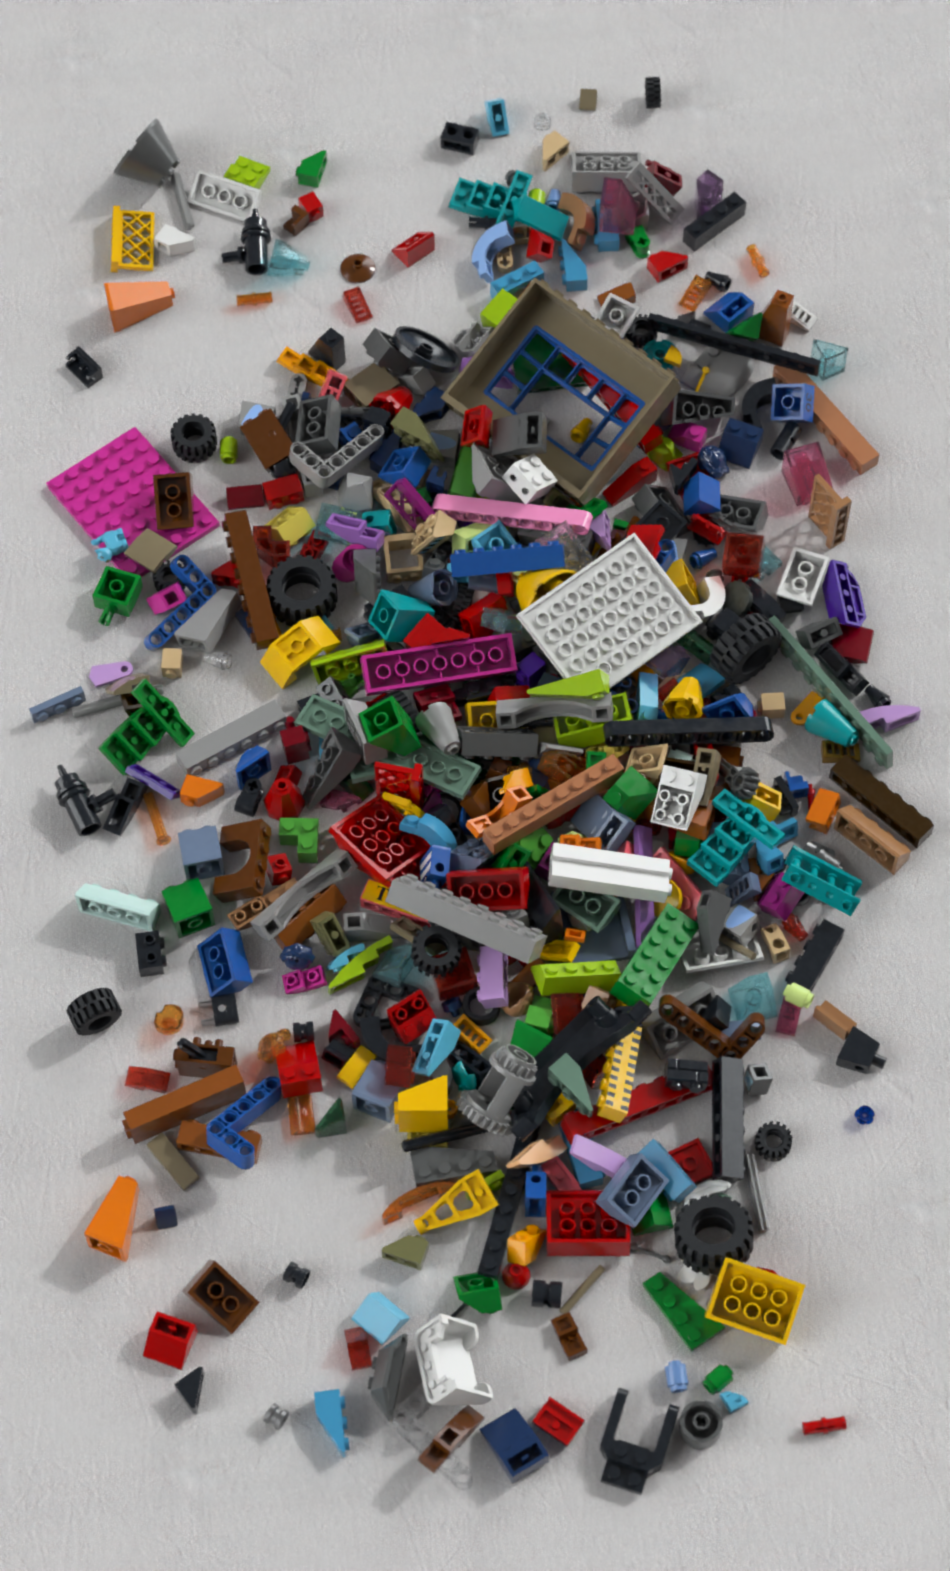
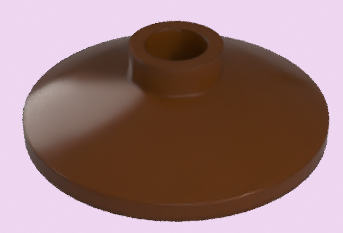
M352 254L342 261L340 267L341 274L349 282L363 283L374 275L375 263L367 255Z

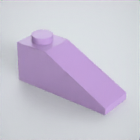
M604 510L602 514L592 520L589 530L593 531L595 541L605 550L609 551L611 549L610 519L606 510Z

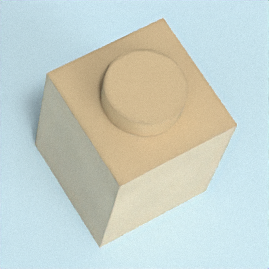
M163 648L161 663L163 677L169 679L182 678V649Z
M784 692L761 693L760 701H757V712H761V716L770 719L784 718L786 709Z

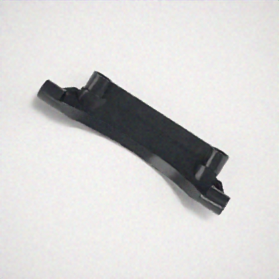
M599 996L591 999L534 1057L536 1060L535 1066H537L536 1080L532 1086L524 1085L512 1105L515 1109L511 1112L512 1127L510 1131L523 1142L543 1122L548 1111L562 1093L558 1086H554L549 1081L547 1075L548 1068L567 1053L583 1071L608 1048L635 1031L652 1014L651 1009L641 1000L634 1006H618L613 1010Z

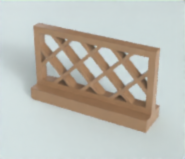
M817 474L814 476L808 517L827 537L826 546L831 550L845 541L852 501L848 496L842 499L824 478Z

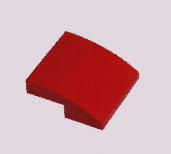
M631 525L626 538L635 532L656 559L661 550L658 543L665 529L663 525Z

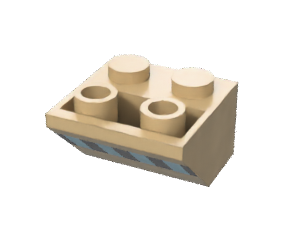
M441 510L431 514L423 524L420 523L416 527V535L411 544V554L414 556L434 551L454 535L457 521Z

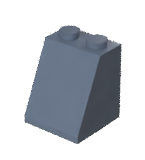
M207 825L195 830L186 829L178 833L186 880L195 878L201 880L225 875L216 825Z
M371 1060L352 1092L353 1109L391 1123L394 1116V1101H398V1093L405 1091L409 1083V1074L402 1068L396 1067L395 1069L388 1066L384 1061Z

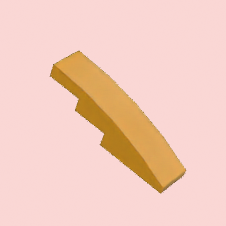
M287 346L276 361L295 374H304L308 381L321 387L328 370H334L321 360L316 362L306 354L302 353L300 355Z

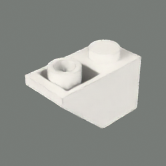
M167 224L163 226L154 238L156 249L169 256L196 250L195 238L192 235L185 234L176 227H171Z

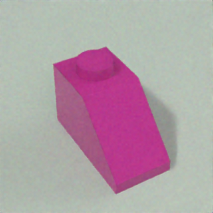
M692 422L674 424L668 438L678 446L699 452L707 439V428Z

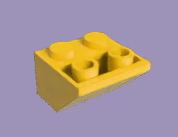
M759 782L756 795H752L751 799H743L741 801L758 808L764 814L767 821H774L781 811L782 793Z

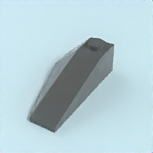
M720 494L721 512L705 513L737 529L753 532L763 530L769 516L766 501Z

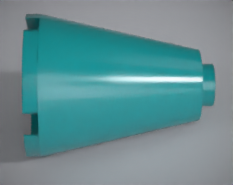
M823 699L815 705L814 709L816 711L813 715H808L805 722V730L813 735L846 747L854 746L859 740L858 731L831 701Z

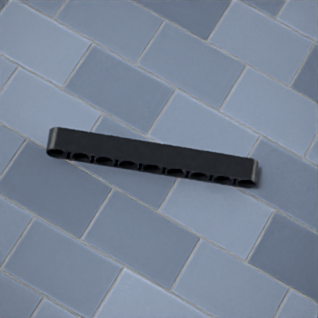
M765 716L609 721L603 725L605 743L610 747L653 746L660 744L768 742L774 738L771 719Z

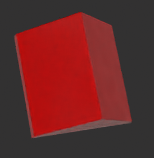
M417 232L391 249V251L409 268L435 250V235L433 232Z
M482 404L465 410L461 446L472 447V444L475 443L489 448L493 412L487 405Z

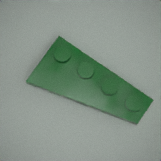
M661 1272L643 1282L642 1286L691 1352L725 1330V1326L720 1322L706 1318L704 1316L706 1310Z

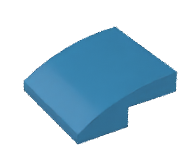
M700 663L676 680L672 686L675 688L684 677H694L699 680L702 699H704L725 684V678L709 666Z

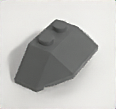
M402 1334L378 1351V1356L373 1357L372 1369L375 1371L374 1376L370 1377L368 1382L371 1397L386 1419L391 1422L393 1420L407 1349V1334Z

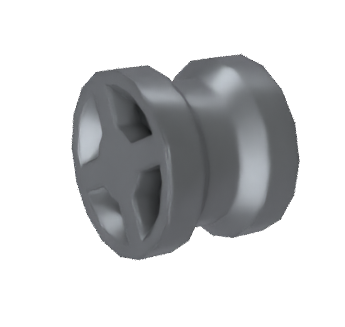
M274 1403L267 1411L264 1422L273 1424L274 1428L279 1430L286 1422L289 1411L280 1409L279 1405Z

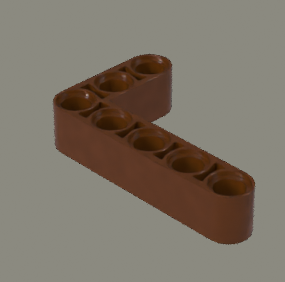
M666 994L659 999V1015L716 1058L723 1056L741 1059L765 1032V1018L758 1012L751 1013L728 1037L674 996ZM670 1005L672 1008L666 1009L663 1006ZM682 1016H684V1017H687L688 1019H687V1020H680L679 1018L682 1017ZM759 1023L760 1026L754 1027L752 1024ZM701 1028L703 1031L697 1032L695 1029ZM746 1037L747 1040L741 1041L739 1038ZM711 1040H718L719 1042H718V1043H712V1042H710V1041H711ZM728 1051L735 1052L732 1055L727 1054Z

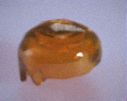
M166 1004L161 1012H156L154 1026L158 1032L169 1036L178 1033L182 1029L184 1013L181 1007L175 1004Z

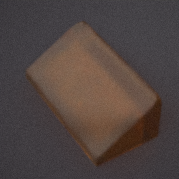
M306 1094L289 1097L288 1111L291 1135L315 1133L312 1095Z

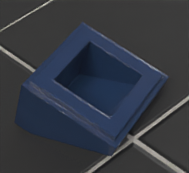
M174 1205L154 1209L158 1229L178 1226Z

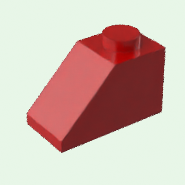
M662 250L647 258V269L658 283L688 268V256Z

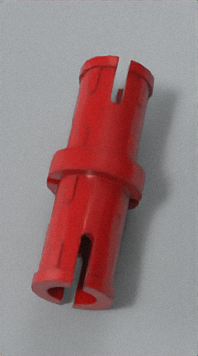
M845 1416L828 1419L821 1417L820 1420L802 1422L804 1436L823 1433L824 1435L830 1431L847 1429Z

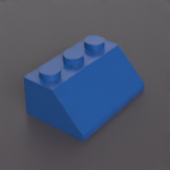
M221 927L197 945L210 998L240 992L253 983L240 931Z

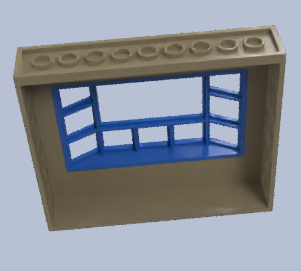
M534 278L441 396V399L450 410L463 419L465 410L482 404L487 405L493 412L490 432L491 440L493 420L518 414L515 412V409L543 374H546L604 416L603 420L576 454L571 453L548 435L546 454H535L558 480L554 486L581 506H584L600 493L677 395L681 387L678 383L679 379L675 377L676 374L672 370L662 368V364L658 360L648 358V354L641 348L635 349L631 341L626 338L624 340L621 339L618 332L612 328L610 330L607 329L605 323L600 319L594 320L584 308L580 310L573 300L569 299L567 301L559 290L555 289L553 291L549 288L550 285L543 279L539 281ZM536 334H539L555 348L543 364L539 363L525 351L526 346ZM559 353H563L577 363L565 380L548 369ZM519 355H522L538 368V371L527 385L521 383L508 372V369ZM582 368L599 379L586 396L570 385ZM503 376L522 390L509 407L491 393ZM604 384L621 395L610 411H606L592 401ZM629 400L639 407L625 423L614 415L622 404ZM611 421L622 427V429L613 441L607 444L597 438V436L607 423ZM592 443H596L604 448L605 451L595 464L591 466L580 458ZM527 454V455H513V456H515L517 459L521 460V459L526 458V457H528V456H530V455H532V454Z

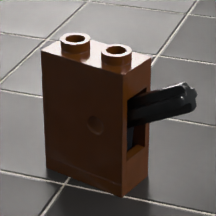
M290 401L287 402L279 418H277L271 408L264 409L258 413L259 416L246 420L243 426L240 427L268 473H270V469L274 470V465L290 457V447L293 443L285 428L297 408V405Z
M194 1037L193 1043L186 1038H180V1041L177 1042L178 1048L174 1049L173 1052L175 1068H178L179 1076L205 1078L238 1064L235 1047L223 1046V1040L216 1039L215 1045H212L213 1042L210 1040H206L205 1044H201L200 1037Z

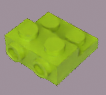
M239 155L236 162L227 169L224 178L260 189L271 170L270 166Z

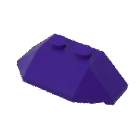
M832 559L829 562L822 584L828 617H837L839 623L859 628L867 618L860 586L854 575L848 570L847 563Z

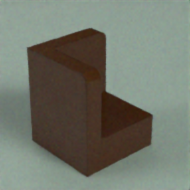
M295 204L291 208L292 217L283 224V228L296 237L309 225V215Z

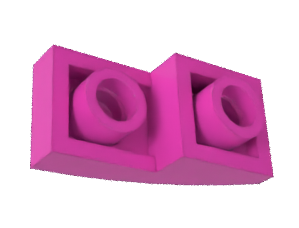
M321 965L305 971L296 970L282 975L286 994L301 993L327 985L324 968Z

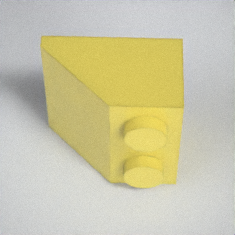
M288 506L262 526V528L280 546L293 547L298 543V539L312 532L311 529L316 525L304 507Z

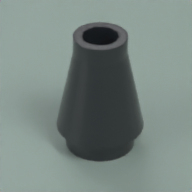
M708 271L704 278L705 281L709 282L720 292L728 291L732 283L728 275Z
M871 684L865 689L864 692L874 707L891 705L890 696L877 689L874 685Z

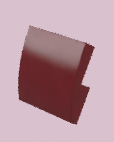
M839 624L843 634L832 639L830 644L850 663L867 664L874 631L861 626L855 628Z
M448 684L413 692L418 712L422 710L425 712L429 709L428 705L445 702L451 708L454 721L462 720L463 715L455 704V695Z

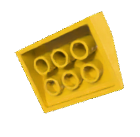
M725 1257L704 1316L786 1345L806 1285Z

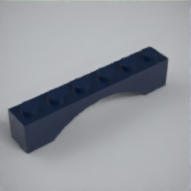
M436 386L431 391H427L423 400L413 408V412L419 416L424 424L442 419L450 410L441 399L445 392ZM393 429L388 439L383 440L380 448L369 457L370 469L377 474L380 473L393 450L401 449L403 445L401 437L394 433L395 429Z

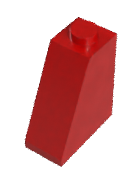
M491 592L459 613L465 633H469V639L487 637L493 634L508 613L506 600L502 595Z

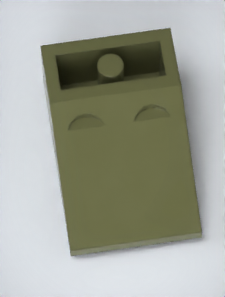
M402 407L390 423L395 429L394 433L401 437V442L405 446H420L430 459L444 462L445 459L419 416L415 412Z

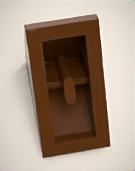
M487 782L472 786L460 802V805L471 819L490 812Z

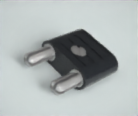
M235 993L213 996L211 1000L198 1002L199 1008L213 1007L214 1018L202 1019V1026L215 1024L217 1027L239 1023Z

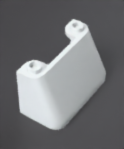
M440 1313L416 1331L414 1344L425 1396L429 1404L436 1406L482 1405L493 1399L490 1385L487 1383H479L477 1385L469 1352L479 1340L477 1324Z

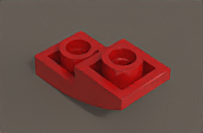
M313 529L307 544L304 543L299 555H302V557H307V555L313 556L315 560L316 558L320 559L331 537Z

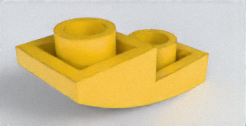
M360 1045L336 1078L353 1089L370 1061H375L377 1056Z

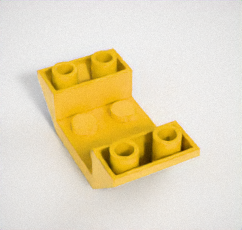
M319 616L299 621L271 643L260 663L283 690L297 679L295 673L322 651L326 655L329 654L341 642Z

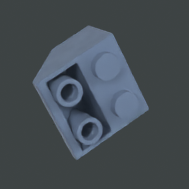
M469 839L466 843L457 846L451 851L449 871L481 869L488 865L500 852L493 855L484 842H480L478 839Z

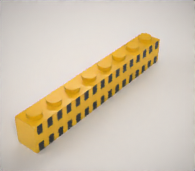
M616 998V1008L618 1006H628ZM643 1023L631 1034L606 1050L605 1056H607V1061L602 1070L605 1074L599 1087L602 1091L596 1104L599 1107L598 1116L620 1123L628 1114Z

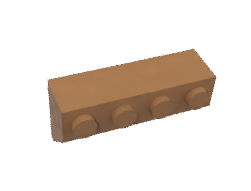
M848 805L837 811L834 829L890 873L895 875L909 860L911 851L907 845L894 839L890 832L881 829L874 820L868 819L860 809Z

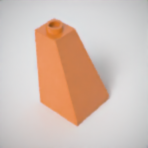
M168 281L104 283L114 332L123 330L173 306L172 299L175 298L174 289L169 287Z
M118 1176L84 1233L90 1248L124 1262H127L140 1190L134 1178Z

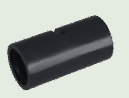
M789 421L785 424L770 449V453L774 458L778 460H785L793 445L802 433V428L797 423Z

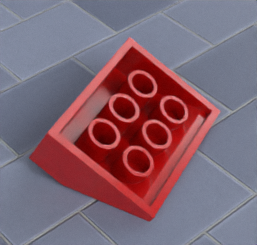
M546 1190L547 1256H630V1226L607 1214L595 1202L603 1190Z

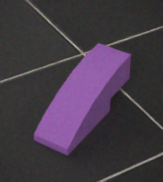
M332 513L325 523L327 528L352 544H361L367 549H376V553L384 544V530L367 527L366 520Z

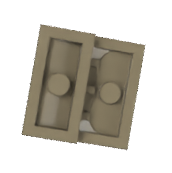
M147 528L132 542L124 554L151 572L156 573L162 563L170 559L177 549V545Z
M137 673L121 678L105 689V693L111 695L131 693L132 685L139 684L142 679H147L150 683L149 675Z

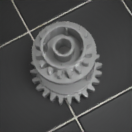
M511 1044L499 1047L497 1052H493L490 1055L489 1062L492 1067L479 1089L468 1091L464 1089L460 1091L454 1101L456 1102L455 1105L458 1106L457 1109L463 1111L462 1114L466 1115L468 1120H471L482 1129L489 1132L493 1131L496 1135L499 1133L501 1136L512 1134L510 1131L512 1127L510 1108L524 1085H533L536 1080L535 1073L537 1072L536 1060L525 1050Z

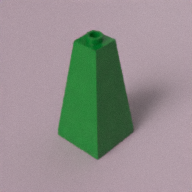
M517 1019L511 1045L525 1050L534 1058L553 1038Z

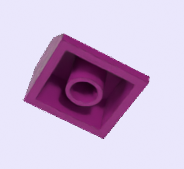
M781 872L774 876L756 904L761 908L762 912L785 922L804 892L782 881L781 878L785 873Z

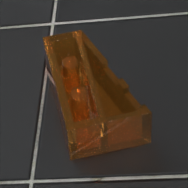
M559 749L543 752L537 769L551 780L564 783L586 770V758L583 759L575 754Z

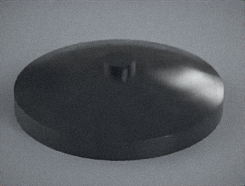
M400 326L392 336L395 346L405 356L427 369L440 373H452L459 365V358L454 350L445 342L426 331L409 326Z

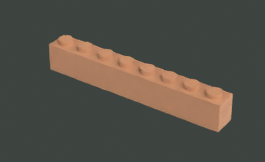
M777 365L774 366L772 378H775L777 384L806 383L815 386L813 423L818 431L827 437L828 442L836 447L841 457L850 463L853 470L862 475L878 465L879 453L806 373Z
M614 754L608 756L483 829V842L493 855L497 854L613 786L624 774V767Z

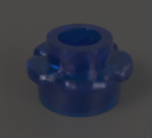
M864 1105L855 1111V1118H857L859 1124L864 1125L873 1122L875 1114L871 1107Z

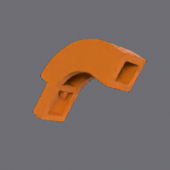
M522 785L508 788L501 802L492 811L483 816L468 820L465 826L476 839L483 837V829L530 803L533 797Z

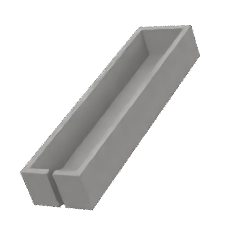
M412 874L392 880L385 902L527 964L540 957L547 938L540 929L534 927L530 929L519 920H509L503 913H493L484 905L472 904L470 899L456 897L452 891L447 889L440 890L435 888V884L428 881H419L418 877Z

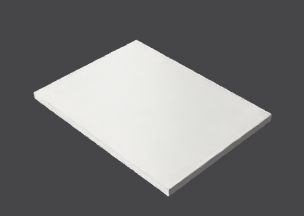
M635 532L516 615L563 679L601 669L609 675V689L703 622Z

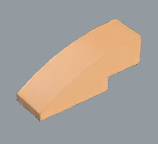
M560 1135L548 1138L545 1141L540 1139L530 1143L506 1164V1167L508 1169L530 1167L560 1155L568 1147Z

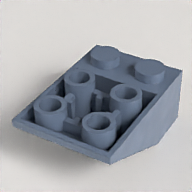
M600 794L582 803L570 820L587 838L600 837L602 840L601 850L614 852L619 849L636 825L628 816L616 811Z

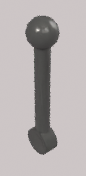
M635 1242L630 1244L631 1251L638 1250L659 1258L664 1263H669L671 1260L668 1255L663 1256L641 1248Z

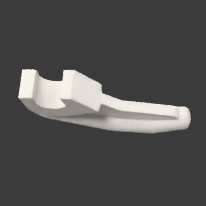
M722 1179L706 1181L698 1185L685 1198L684 1205H690L691 1200L695 1198L699 1200L701 1196L707 1195V1197H710L713 1194L726 1192L727 1189L731 1188V1183Z

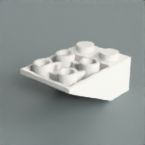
M663 765L650 822L687 831L702 798L707 775Z

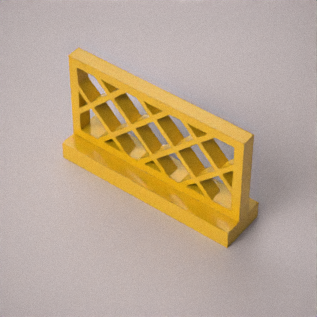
M113 205L111 272L118 273V269L153 271L154 212L120 210V206ZM123 216H130L133 220L127 223ZM151 218V221L145 225L140 219ZM136 222L141 226L137 231L132 227ZM129 229L133 234L127 237L123 231ZM146 230L150 235L144 238L140 233ZM136 236L141 240L137 245L131 241ZM128 243L133 248L127 251L122 246ZM144 244H146L150 248L146 252L140 249V247ZM135 250L141 254L137 259L131 255ZM128 257L132 262L126 264L122 263V260ZM145 258L150 262V265H142L139 261Z

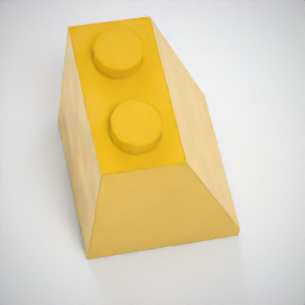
M683 559L674 561L666 574L690 605L700 604L696 581Z
M447 1075L398 1093V1101H394L395 1124H399V1132H439L448 1130Z

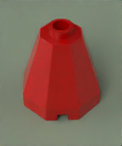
M400 386L378 393L370 402L369 407L374 406L391 412L392 422L402 407L410 408L414 398L412 392L407 387Z
M283 777L274 781L263 800L268 816L280 821V818H298L305 806L300 788Z

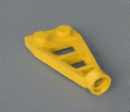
M477 1169L461 1178L424 1215L413 1222L418 1232L423 1235L430 1229L480 1216L499 1204L480 1170ZM461 1191H466L473 1202V1206L470 1209L459 1211L453 1203L454 1198ZM444 1204H448L453 1215L444 1220H439L436 1215L437 1209Z

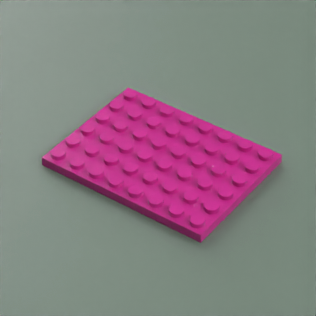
M133 427L46 483L47 488L92 540L97 539L107 531L122 528L129 547L148 528L177 545V549L170 557L172 558L220 526L219 521L194 494V527L157 530L153 475L176 472L136 427ZM104 542L97 545L99 548H106ZM124 552L111 558L112 564L117 569L137 574L141 577L150 572V570L125 556Z

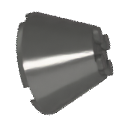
M154 119L136 139L135 142L137 143L132 150H128L120 160L114 173L122 177L156 185L160 188L166 181L164 178H169L175 171L172 168L175 169L181 161L178 159L160 121Z

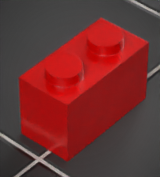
M297 473L262 483L263 493L269 510L280 509L283 506L298 504L304 501L303 489Z

